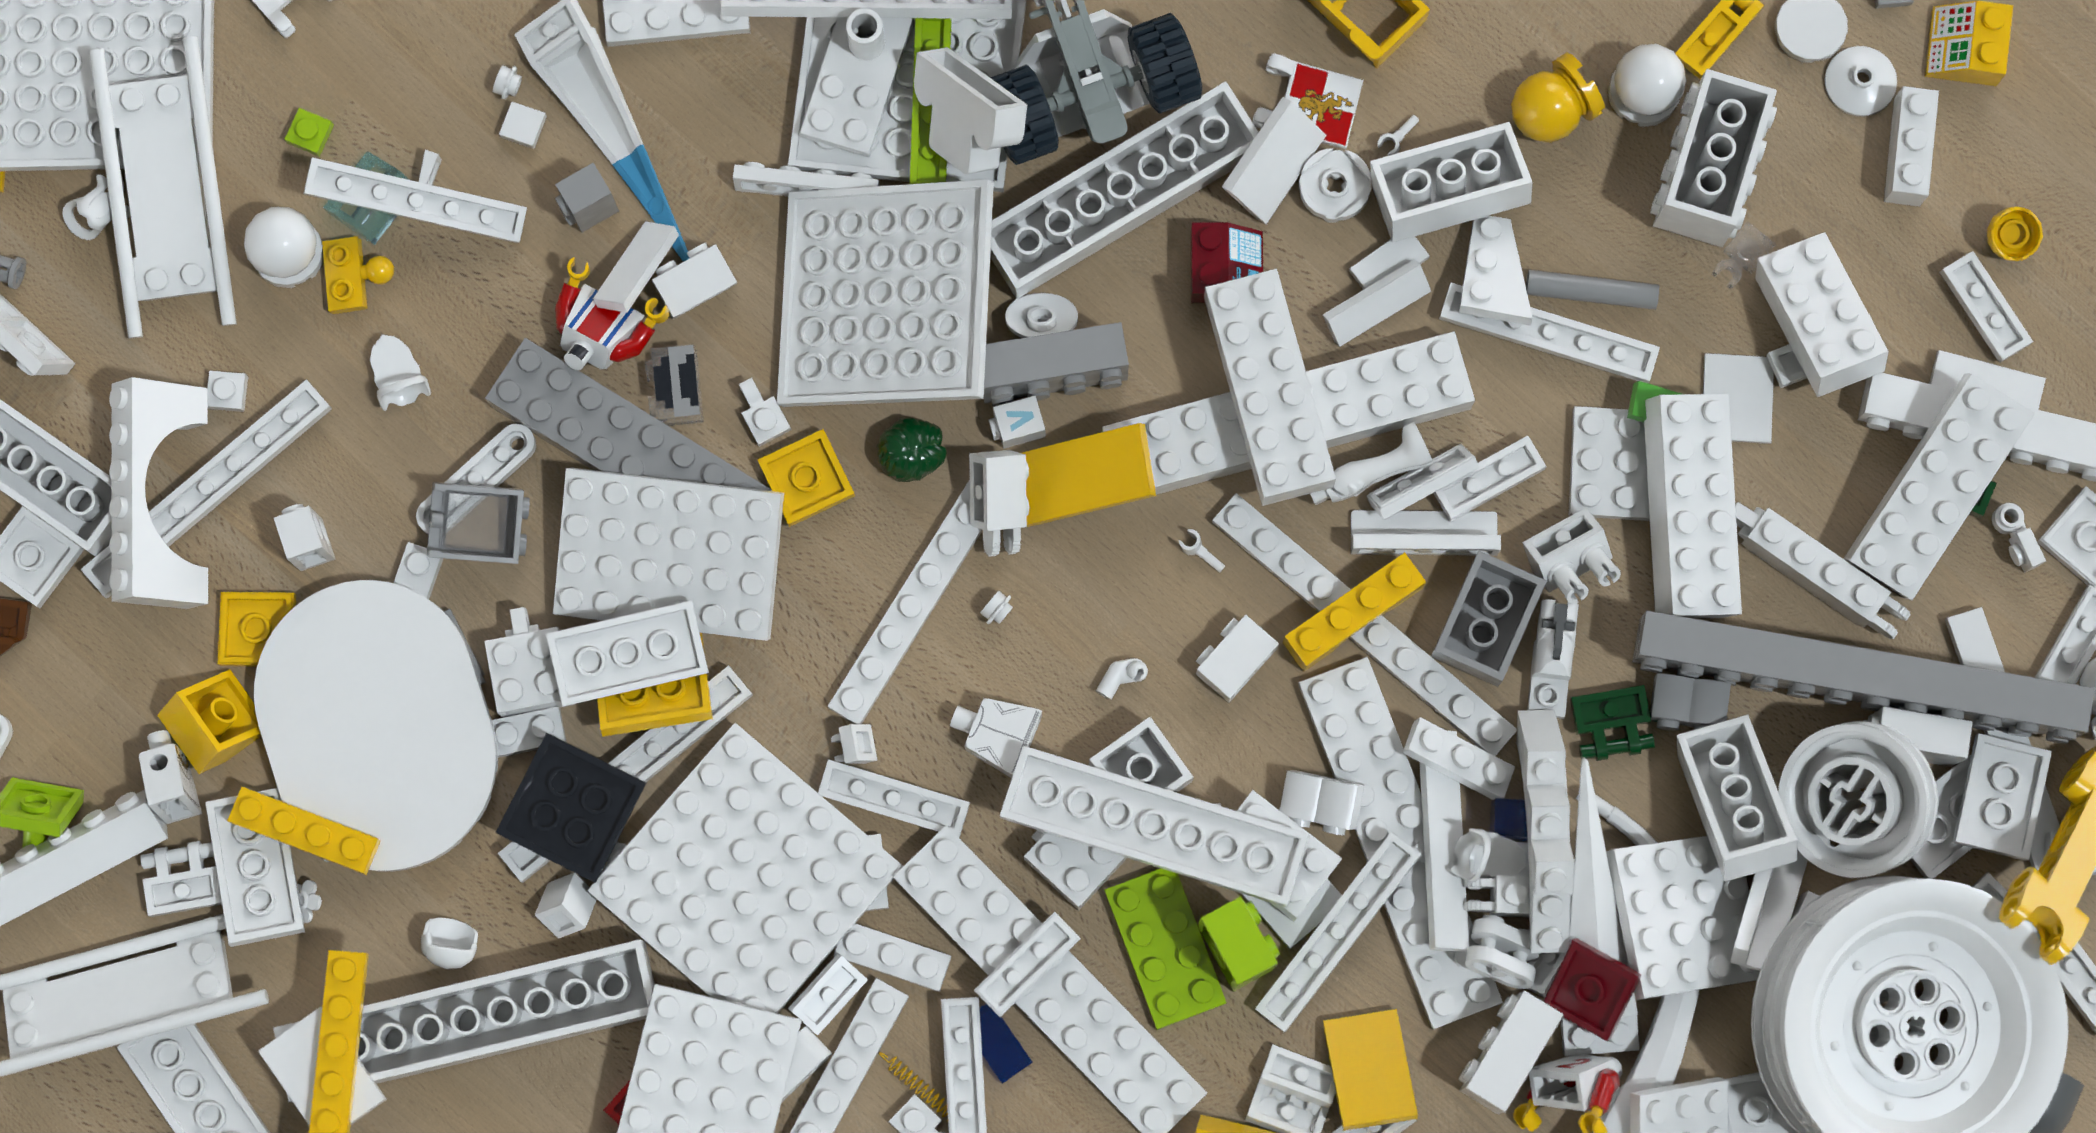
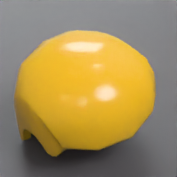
M2018 206L2001 210L1992 217L1987 228V242L1991 250L1998 257L2009 261H2023L2038 250L2043 239L2042 223L2031 210Z

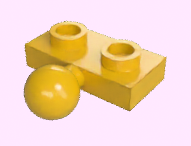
M357 236L322 241L328 311L331 314H339L368 309L365 280L369 279L372 283L379 285L389 282L394 275V265L391 260L385 256H374L364 265L362 242Z

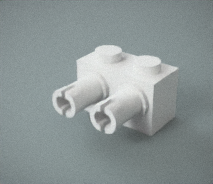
M1587 507L1522 542L1532 571L1537 577L1546 580L1544 587L1548 593L1559 587L1570 604L1578 603L1574 595L1575 593L1581 600L1585 599L1588 595V588L1578 578L1580 575L1591 570L1602 586L1611 585L1606 576H1609L1614 583L1620 578L1621 571L1610 560L1613 557L1604 529Z

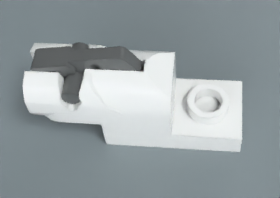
M1547 599L1541 601L1537 638L1533 646L1527 710H1555L1556 717L1564 719L1568 683L1572 673L1579 604H1570L1569 602L1561 604L1555 603L1556 600Z

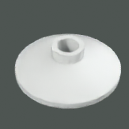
M1854 46L1839 52L1829 63L1824 79L1825 89L1831 102L1841 111L1853 116H1870L1880 112L1890 103L1897 87L1896 72L1890 60L1880 51L1866 46ZM1860 72L1866 73L1869 76V82L1863 83L1859 81L1857 74Z
M1034 293L1013 301L1006 310L1005 322L1012 333L1018 337L1026 338L1073 330L1078 322V312L1074 304L1062 296L1050 293Z

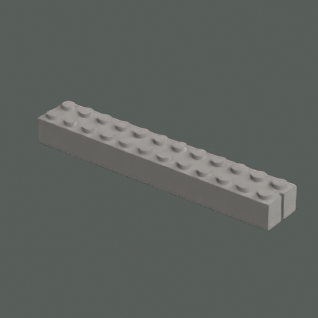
M1646 611L1639 619L1632 661L1633 663L1641 664L1640 670L1662 673V670L1667 668L1678 670V676L1699 679V676L1702 675L1713 676L1714 681L1730 683L1731 686H1735L1736 682L1740 681L1751 683L1750 689L1762 692H1772L1773 688L1788 689L1787 695L1796 698L1809 699L1810 695L1817 694L1824 696V702L1846 705L1847 701L1861 702L1862 709L1878 711L1882 707H1891L1973 721L1972 728L1994 731V727H2007L2011 735L2031 737V734L2041 733L2046 734L2047 741L2068 744L2069 740H2076V737L2088 733L2095 690L2092 687Z

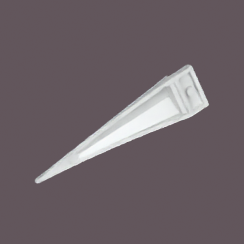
M1583 758L1580 770L1569 946L1573 939L1578 938L1628 966L1589 763ZM1634 993L1609 1041L1599 1038L1562 1017L1561 1035L1564 1056L1639 1050L1638 1011Z

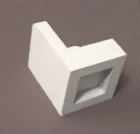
M571 873L547 884L535 916L559 939L586 928L597 899L587 891L590 887L576 873Z

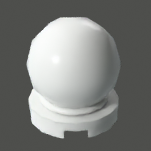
M1661 45L1637 46L1624 54L1612 74L1608 88L1612 108L1620 118L1624 117L1630 122L1638 123V126L1658 125L1670 117L1684 94L1686 85L1684 65L1672 50Z
M271 207L256 214L246 228L244 248L247 259L267 282L277 287L293 288L309 278H314L321 268L324 259L321 237L302 213L289 207Z

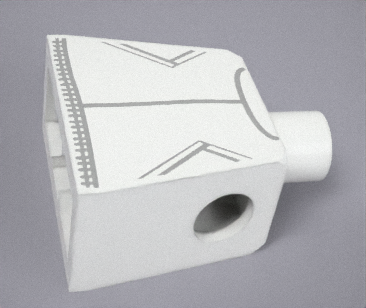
M984 698L978 713L957 706L950 727L969 734L965 743L966 751L1012 778L1022 747H1030L1042 718V711L1036 708Z

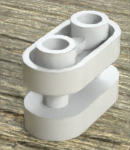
M1484 915L1483 918L1475 920L1471 939L1480 945L1468 948L1465 966L1508 987L1517 989L1531 988L1534 983L1536 969L1526 962L1538 960L1540 953H1531L1530 930L1516 929L1505 924L1502 918L1495 915Z

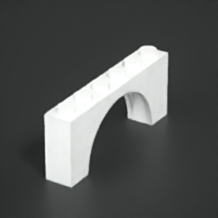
M134 377L112 383V390L109 396L110 406L112 407V427L109 433V439L112 443V463L109 469V475L112 480V499L109 506L110 515L112 516V536L109 542V548L112 553V573L109 579L110 588L112 589V602L182 609L208 604V568L182 559L161 539L148 512L145 496V479L153 452L168 434L174 430H188L207 424V388Z

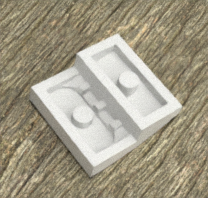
M1272 1045L1245 1121L1277 1133H1321L1328 1110L1336 1093L1331 1066Z

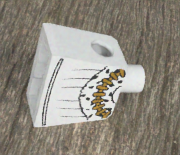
M161 730L150 733L147 736L150 750L139 754L148 806L166 824L202 814L187 757L176 744H172L168 731Z

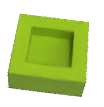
M299 108L284 140L289 145L320 157L334 127V123L331 120Z

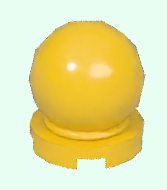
M1566 52L1552 61L1553 72L1541 71L1533 74L1517 87L1511 102L1512 116L1515 124L1524 136L1536 141L1552 143L1567 137L1577 128L1581 116L1592 121L1603 113L1601 110L1605 108V104L1595 82L1592 80L1586 83L1577 70L1583 65L1572 54Z

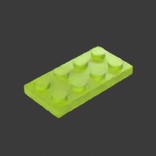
M1161 868L1104 890L1157 1030L1227 1004L1178 873Z

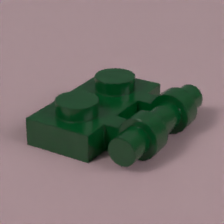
M1644 685L1570 698L1576 734L1591 733L1593 740L1591 744L1579 745L1581 760L1583 758H1595L1596 761L1607 760L1609 755L1628 752L1629 756L1641 754V750L1655 748L1653 734L1639 735L1637 725L1651 722ZM1624 727L1625 738L1606 741L1604 730Z

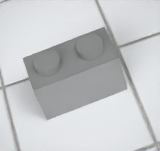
M594 163L555 184L560 193L555 198L559 209L569 226L576 223L581 232L619 212L611 191Z

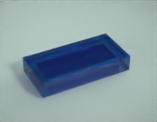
M985 1004L979 1008L982 1055L1000 1082L1004 1084L1033 1062L1004 1019L999 1017Z

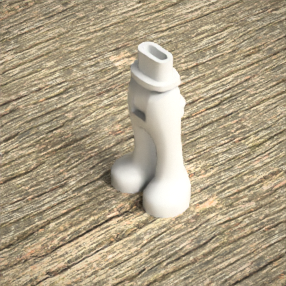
M1413 421L1403 427L1402 444L1398 448L1384 455L1351 461L1338 467L1334 471L1336 477L1334 487L1310 493L1315 505L1330 498L1333 503L1343 501L1353 496H1358L1372 484L1388 477L1430 466L1433 464V460Z

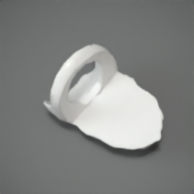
M381 335L380 339L372 347V354L370 356L371 366L375 375L374 381L379 389L377 391V399L381 408L386 411L390 403L399 406L411 404L420 393L427 396L431 395L428 380L425 376L421 375L419 365L414 360L408 346L394 336Z
M1470 828V832L1460 836L1455 845L1457 864L1451 868V873L1463 878L1467 882H1476L1481 875L1512 876L1527 866L1525 852L1516 841L1503 837L1498 833Z

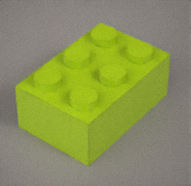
M1241 896L1201 917L1198 924L1199 931L1233 992L1271 972L1278 964L1276 958L1280 954L1270 934L1263 937L1259 930L1258 924L1262 920L1252 901L1245 903Z

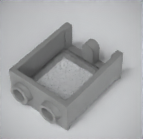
M433 482L427 556L431 558L518 564L519 556H525L527 535L521 534L522 519L528 520L530 499L524 497V490Z

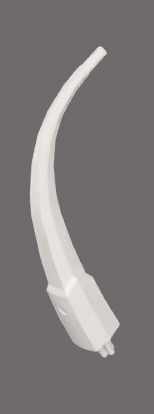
M1595 794L1599 815L1631 839L1636 846L1657 843L1642 826L1622 810L1612 806ZM1699 990L1661 996L1646 1040L1626 1082L1619 1088L1618 1096L1612 1098L1607 1113L1603 1114L1601 1118L1607 1128V1133H1630L1631 1092L1673 1085L1685 1051Z

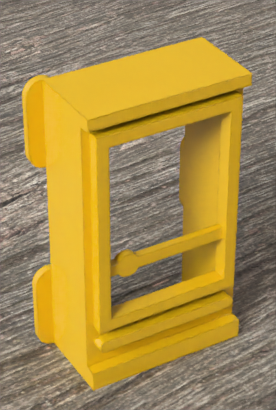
M1308 0L1370 59L1376 68L1427 20L1430 8L1421 0H1394L1410 16L1378 46L1341 12L1348 0H1336L1334 3L1330 0Z

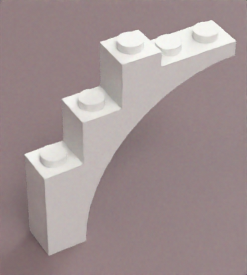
M1555 710L1517 711L1518 730L1516 744L1522 771L1528 834L1530 881L1529 946L1531 953H1566L1569 948L1571 894H1573L1575 863L1569 842L1570 804L1564 785L1566 750Z

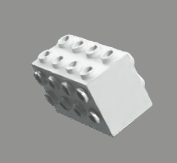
M1710 69L1705 70L1699 83L1692 82L1680 112L1686 116H1682L1670 145L1676 148V150L1672 149L1661 174L1660 180L1666 181V184H1661L1651 207L1650 213L1656 215L1653 227L1719 247H1723L1728 238H1735L1737 230L1741 229L1747 209L1742 208V206L1745 204L1747 197L1751 195L1757 175L1752 174V172L1755 171L1757 163L1761 162L1767 141L1762 139L1765 137L1768 128H1771L1777 108L1772 106L1777 92L1776 89Z

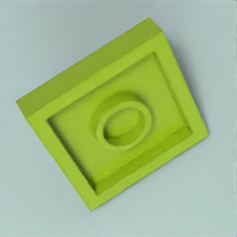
M12 777L0 793V827L23 831L22 847L30 844L37 846L46 841V835L60 837L84 803V790Z

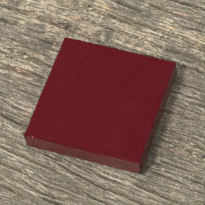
M1575 938L1572 940L1543 1002L1564 1014L1562 1017L1599 1038L1609 1041L1642 974Z

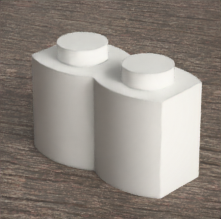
M1289 770L1286 774L1280 811L1301 827H1310V823L1315 822L1324 825V832L1345 835L1346 829L1353 830L1357 828L1365 785L1297 770Z

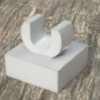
M849 724L839 727L840 734L832 736L831 742H841L843 749L842 755L834 757L836 762L866 764L877 761L871 724Z

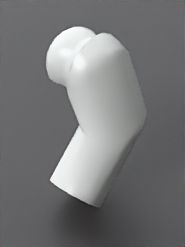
M1137 658L1113 662L1098 685L1096 692L1112 700L1120 684L1142 681L1146 678L1148 674L1146 664Z

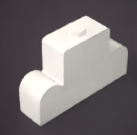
M948 47L917 52L914 89L922 105H932L929 137L930 148L951 163L954 168L959 169L966 175L998 169L1001 147L1016 145L1023 140L1027 104Z

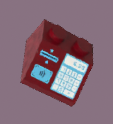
M1192 222L1190 233L1191 303H1205V287L1263 272V231L1229 222Z

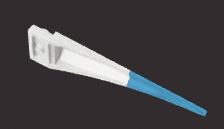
M577 0L559 1L514 35L530 65L593 139L639 199L654 222L675 226L679 236L672 247L684 262L690 259L687 255V247L596 29L590 26Z

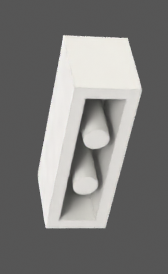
M1903 86L1894 98L1884 202L1920 206L1929 196L1939 91Z

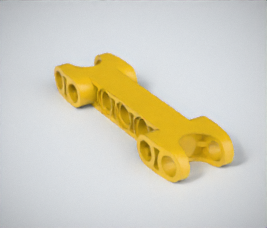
M2096 746L2085 752L2072 765L2059 787V792L2071 804L2038 871L2034 867H2028L2014 879L2004 897L1999 913L2000 921L2009 929L2017 927L2025 919L2035 926L2041 941L2040 957L2049 965H2053L2063 959L2075 947L2089 922V917L2077 907V904L2096 867Z

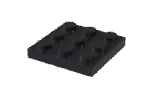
M546 733L495 833L596 883L647 783Z

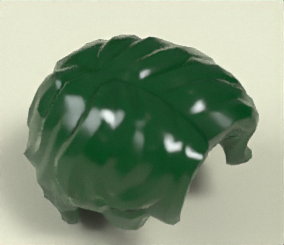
M912 417L900 418L899 421L884 430L877 444L878 462L883 472L898 482L920 481L933 473L944 463L947 456L946 448L941 446L942 430L939 426L929 421Z

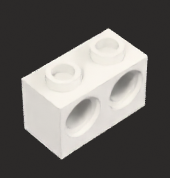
M303 504L292 505L282 510L283 515L274 517L286 558L300 571L335 560L323 520L310 506L304 507Z

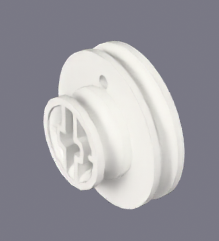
M1868 721L1846 722L1824 728L1810 735L1789 757L1779 783L1778 793L1796 836L1797 850L1815 866L1838 876L1849 878L1870 877L1906 863L1926 843L1937 815V787L1926 758L1915 744L1903 734L1879 723ZM1867 787L1864 793L1860 791L1861 788ZM1862 802L1867 805L1865 807L1859 808ZM1830 839L1839 843V845L1833 846Z

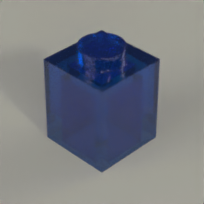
M1495 798L1491 802L1490 832L1498 833L1514 841L1527 842L1525 800Z

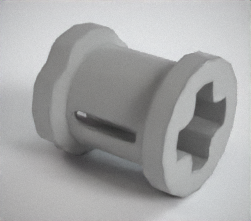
M0 255V267L7 269L6 271L0 269V281L8 283L9 288L17 289L25 275L26 260L22 257L12 259Z

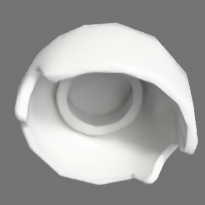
M441 917L429 919L425 924L421 937V949L427 960L436 966L445 969L462 968L471 962L475 956L478 932L466 923L455 919Z

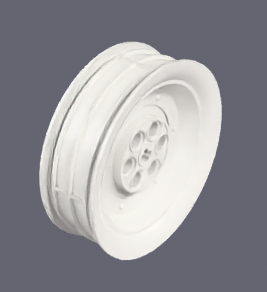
M1901 876L1865 878L1834 888L1809 903L1793 917L1773 943L1762 965L1753 997L1751 1028L1755 1059L1765 1088L1778 1111L1798 1133H2029L2042 1117L2057 1089L2064 1067L2068 1042V1013L2060 977L2055 965H2049L2040 957L2041 941L2032 928L2023 921L2017 927L2009 929L1999 919L2003 902L1971 886L1946 880L1917 879ZM1919 980H1921L1924 986V991L1919 998H1917L1915 996L1914 988L1916 983ZM1886 989L1889 994V1000L1886 1006L1882 1007L1879 1002V996ZM1943 1008H1946L1948 1020L1942 1026L1939 1021V1015ZM1876 1026L1879 1036L1877 1041L1872 1044L1869 1040V1032L1872 1027ZM1936 1044L1938 1057L1934 1062H1931L1929 1051ZM1901 1053L1904 1059L1903 1066L1899 1071H1896L1894 1060Z

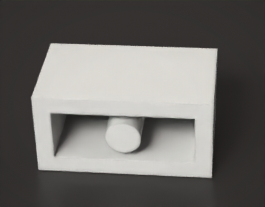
M705 242L688 251L687 255L690 259L676 265L675 261L672 260L655 270L657 277L652 279V283L664 304L668 307L673 319L737 284L716 244L708 248Z
M1247 615L1240 621L1233 618L1220 633L1224 637L1222 642L1215 649L1209 645L1196 660L1200 665L1197 668L1196 675L1228 703L1270 658L1279 645L1276 640Z

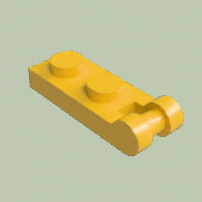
M1721 0L1675 54L1684 67L1701 80L1705 70L1711 69L1765 5L1759 0ZM1735 4L1744 13L1738 16L1730 7Z

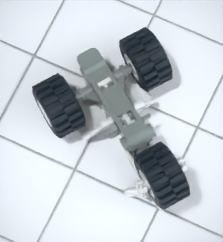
M1034 0L1037 7H1044L1030 12L1029 17L1034 19L1047 14L1053 28L1034 35L1013 65L1012 70L990 77L1027 104L1023 140L1019 144L1004 147L1008 158L1015 165H1019L1058 150V137L1082 128L1087 130L1088 136L1092 141L1105 143L1126 134L1128 127L1124 113L1150 104L1160 114L1201 99L1202 81L1187 35L1179 20L1172 13H1168L1132 26L1131 23L1105 9L1088 15L1084 0H1073L1075 6L1071 7L1072 12L1078 11L1079 14L1074 17L1070 13L1066 0ZM1053 2H1055V4H1056V6H1057V9H1058V12H1056V9H1055V6H1054V3H1053Z

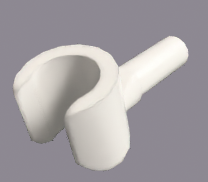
M1412 115L1393 134L1387 133L1382 135L1378 140V148L1386 140H1392L1395 143V147L1387 156L1397 154L1400 148L1399 142L1419 122V119Z
M1188 529V534L1196 539L1197 542L1189 547L1179 540L1182 551L1187 555H1198L1220 573L1225 565L1202 546V541L1197 531Z

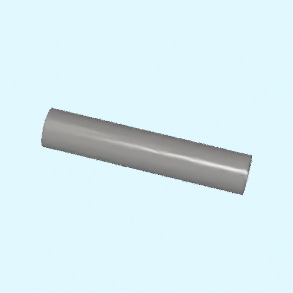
M1528 270L1526 279L1527 295L1653 310H1656L1659 298L1658 284L1538 270Z

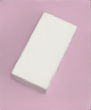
M425 150L418 182L429 185L433 184L442 161L439 154Z

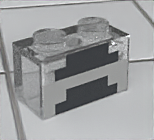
M695 345L651 348V360H645L647 381L654 382L655 395L648 396L650 415L657 417L659 421L668 426L703 423L698 355Z

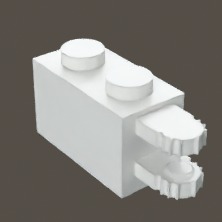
M1011 450L969 453L970 525L983 530V545L988 557L999 554L1001 547L1000 530H1003L1005 550L1008 554H1016L1021 549V528L1027 527L1026 516L1029 514V501L1026 497V480L1029 476V467L1026 461V454Z

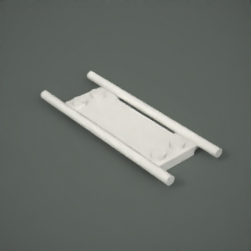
M198 36L183 38L188 75L109 85L104 49L89 50L128 338L143 337L138 301L217 292L222 326L237 324ZM115 129H119L136 250V257L132 258Z
M224 914L0 975V990H3L10 1059L0 1061V1077L269 1004V997L266 989L233 997L225 941L221 934V930L226 929ZM177 943L176 947L51 981L47 979V977Z

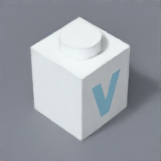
M1036 396L993 407L995 418L988 419L993 439H1001L1003 449L1046 437Z

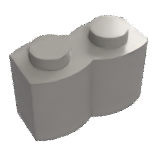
M1657 673L1653 682L1650 706L1651 721L1657 722V728L1671 731L1679 730V725L1694 727V730L1724 722L1727 720L1731 684Z

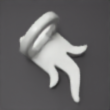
M100 174L96 176L97 187L83 197L69 201L63 207L64 222L69 230L81 239H95L112 220L109 193L105 192L108 187L107 178ZM122 179V186H123V193H124V182H123V179ZM125 205L126 215L130 217V207ZM75 207H77L80 215L87 218L88 226L92 230L85 229L77 223L73 214Z

